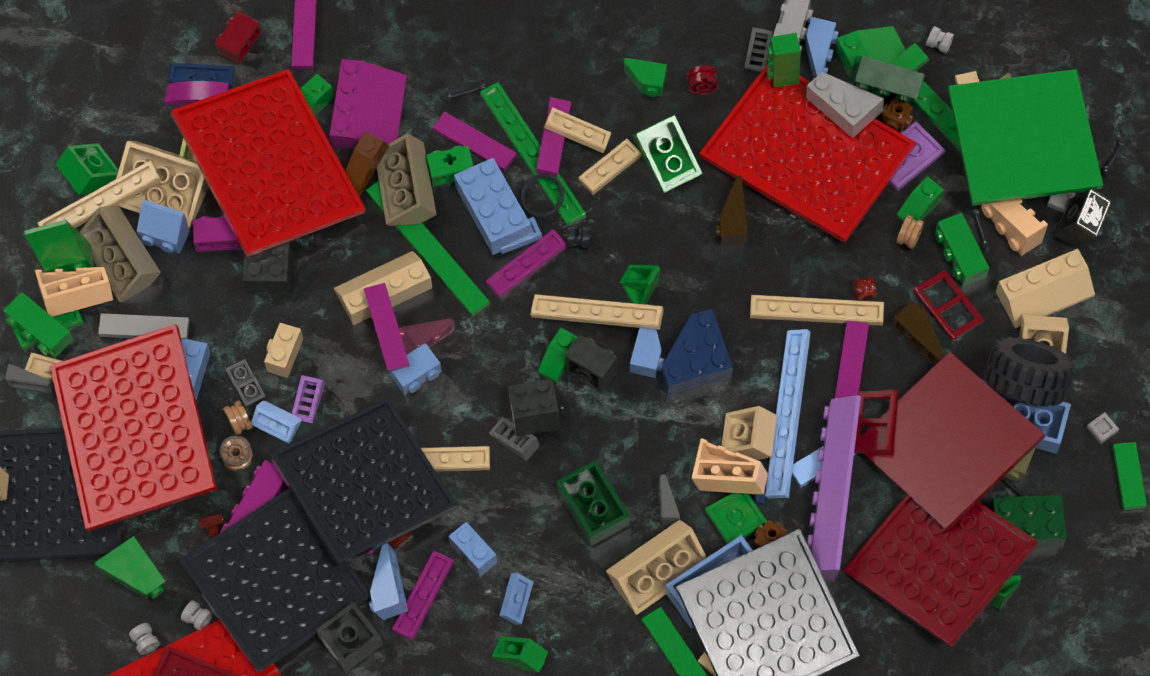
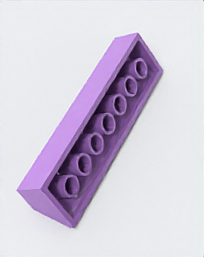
M857 395L831 399L829 406H825L823 419L827 420L826 428L822 427L820 440L824 441L823 449H819L818 462H821V470H817L815 476V483L819 485L818 492L814 491L812 505H816L815 513H811L809 526L813 527V533L808 535L807 545L823 579L831 582L835 581L841 563L861 396Z

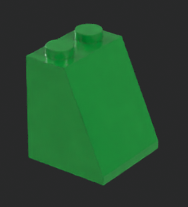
M134 536L95 562V568L98 572L145 599L150 596L154 599L164 592L163 587L166 581Z

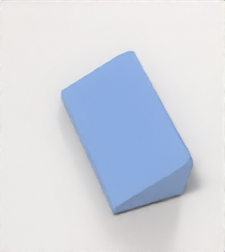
M262 401L256 406L251 424L290 444L302 419L266 401Z

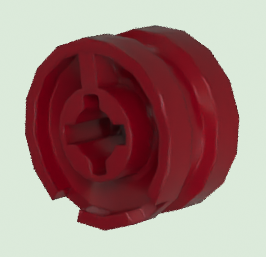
M708 65L690 69L687 72L689 91L699 95L715 91L718 88L716 69Z

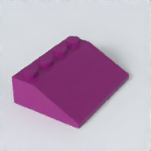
M342 59L330 130L332 147L355 149L365 131L387 144L398 139L407 75L364 61Z

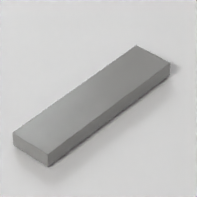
M101 314L98 334L99 337L135 338L176 324L179 327L181 339H188L190 320L186 317Z

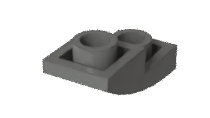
M246 359L225 369L245 407L266 397Z

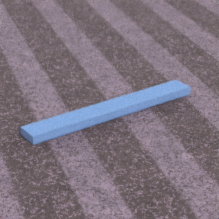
M808 329L787 331L776 410L777 419L773 450L769 462L765 496L768 499L789 498L811 333Z

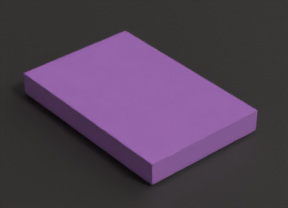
M916 121L901 133L915 141L916 146L889 182L896 191H899L945 154V149Z

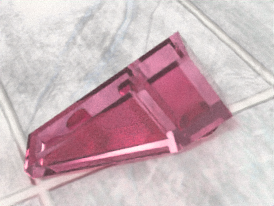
M452 318L401 327L399 331L406 354H409L424 343L430 348L455 331Z

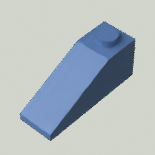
M639 328L630 362V372L656 378L657 371H662L664 358H661V346L657 330Z
M388 543L382 545L370 590L372 601L369 602L373 614H377L382 620L408 611L396 551Z

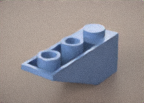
M811 17L806 34L805 47L813 77L816 78L821 72L827 74L828 68L825 65L826 62H831L833 50L830 49L831 44H836L839 32L835 31V22Z

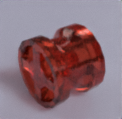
M868 276L864 280L860 278L854 279V288L858 300H863L867 296L871 298L876 297V286L873 276Z

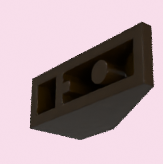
M742 175L737 176L720 214L719 225H715L716 238H720L721 245L747 244L748 232Z
M914 301L910 302L894 317L892 326L936 366L944 358L930 317L922 305H917Z

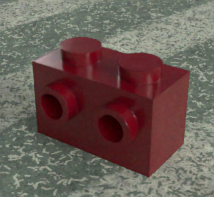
M238 11L234 17L229 19L223 34L220 33L216 38L217 53L240 65L262 33L260 22Z

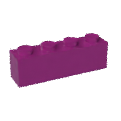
M225 215L217 218L203 216L199 219H193L196 252L242 249Z
M265 460L262 466L259 465L256 468L253 482L245 487L242 501L234 506L231 513L232 518L229 523L224 524L221 532L285 491L287 485L274 464Z

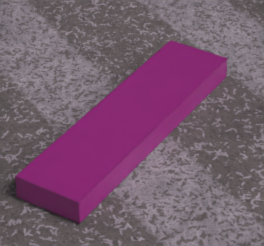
M295 0L292 69L314 68L317 0Z
M550 97L546 121L552 107L569 114L571 101ZM544 128L536 173L550 174L557 177L564 136Z
M446 112L442 114L433 127L435 133L454 144L463 147L469 146L470 153L480 159L487 161L494 158L499 169L503 172H506L517 156L516 152Z
M554 229L487 279L486 284L501 299L566 249L567 243Z
M381 283L364 288L387 371L392 372L410 367L386 284Z
M847 320L835 398L858 396L869 328L868 323Z
M436 551L432 552L406 602L408 611L399 615L392 628V632L411 641L414 640L454 564L453 559Z

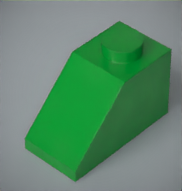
M629 58L624 59V72L641 94H646L649 97L663 96L667 64Z
M318 74L300 89L314 116L334 99L332 86Z
M927 177L913 190L896 216L903 222L908 215L912 216L916 221L923 220L942 201L944 189Z
M560 328L548 346L538 373L557 383L565 372V354L577 336Z
M501 636L492 657L523 671L540 672L548 651L531 639Z

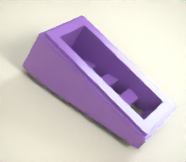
M301 375L292 415L302 419L301 421L313 424L326 383L324 380ZM307 385L316 386V390L307 389ZM304 394H313L314 398L311 399L304 397ZM302 401L312 403V406H303L301 403ZM299 409L310 412L309 416L298 414Z

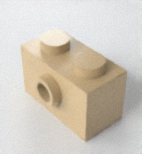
M283 323L279 324L274 338L270 339L267 345L268 353L264 361L267 372L288 378L303 341L301 329Z

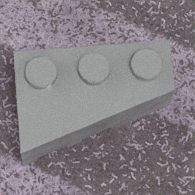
M785 0L784 4H782L781 15L773 36L797 33L800 46L801 40L805 41L808 30V28H805L806 22L810 23L814 10H810L811 0Z
M823 72L807 85L806 98L852 138L883 111V98Z

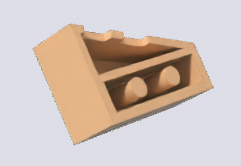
M1021 199L982 204L984 215L987 218H991L995 223L997 231L1001 235L1004 234L1012 250L1017 251L1020 256L1042 243L1048 224L1044 220L1039 222L1034 217L1035 212L1031 208L1026 210L1021 205Z
M104 267L76 268V271L63 272V269H55V272L42 273V270H35L46 311L52 317L113 300L110 283Z
M701 438L692 474V480L700 491L764 495L768 473L760 461L737 452L733 453L726 450L725 447L713 445Z

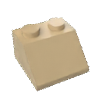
M1022 315L1020 337L1046 343V345L1053 346L1058 351L1066 354L1069 332L1067 318Z
M760 406L726 413L722 447L733 453L737 452L755 460L772 457L777 415Z

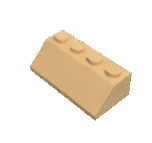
M1078 249L999 281L996 293L1015 329L1021 327L1022 315L1048 316L1095 296L1089 268Z
M411 251L335 287L334 290L352 324L355 325L371 317L364 288L385 283L393 307L431 289L432 282L422 260Z
M678 520L606 570L616 590L637 615L666 595V584L706 559L707 556L692 528Z

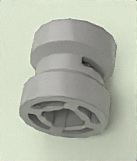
M934 26L926 46L930 48L936 47L940 52L946 54L953 41L954 34L950 32L944 33L940 28Z
M192 600L182 612L181 620L186 623H192L195 629L201 631V628L207 626L211 621L213 612L207 608H201L199 603Z
M149 623L138 625L129 632L131 640L137 644L136 649L140 655L148 654L160 645L157 637L152 635V628Z

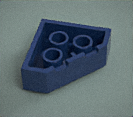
M713 309L691 314L662 365L661 376L668 395L732 378L733 367Z

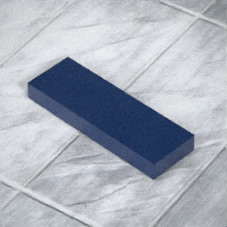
M171 63L169 84L185 81H213L228 83L229 88L233 89L235 67Z

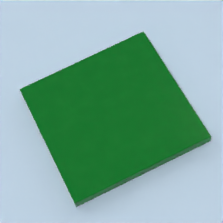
M1077 69L948 86L972 206L1081 192L1090 188L1094 190L1103 188Z

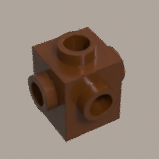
M893 98L890 105L886 104L881 113L884 116L882 123L902 133L906 127H910L914 116L911 115L913 107L903 100Z
M768 520L764 526L761 524L755 532L754 536L756 539L753 543V549L756 550L786 536L788 531H786L782 524L778 522L773 523Z

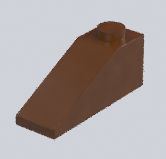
M367 131L364 132L355 147L345 171L359 197L389 148L387 143Z

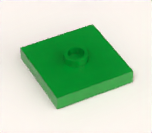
M732 493L705 508L706 514L726 544H729L741 535L744 539L754 534L761 524L764 526L767 522L750 495L746 493Z

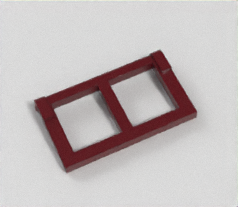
M946 270L913 289V292L920 298L948 334L951 341H955L984 322L982 316ZM944 280L956 297L936 309L923 292ZM961 302L974 319L953 331L941 314Z
M897 390L859 392L858 396H861L854 453H891L899 394ZM890 399L888 418H863L865 400ZM887 425L885 444L859 445L862 426Z

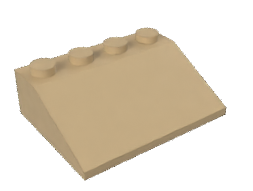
M127 141L116 179L151 160L162 181L116 206L140 213L143 200H147L183 212L188 227L191 229L193 219L196 218L209 188L196 161L144 143Z

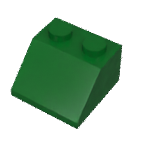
M99 143L68 146L56 163L62 175L66 177L79 195L91 194L116 180L119 171Z

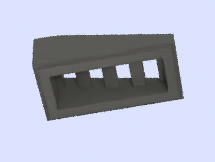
M752 28L744 69L762 72L767 65V46L771 45L773 31ZM755 37L767 39V43L755 41ZM754 45L762 46V47H766V49H765V50L755 49V48H753V46H754ZM752 53L763 54L764 58L751 55ZM750 60L763 62L762 66L750 64Z
M8 364L5 380L10 388L44 393L53 392L50 380L13 364Z
M504 417L489 432L492 438L525 461L539 447L536 436L532 434L516 437L514 423ZM505 427H508L506 432L503 435H500V433L505 429Z
M661 475L659 479L661 524L673 525L680 520V514L666 475Z

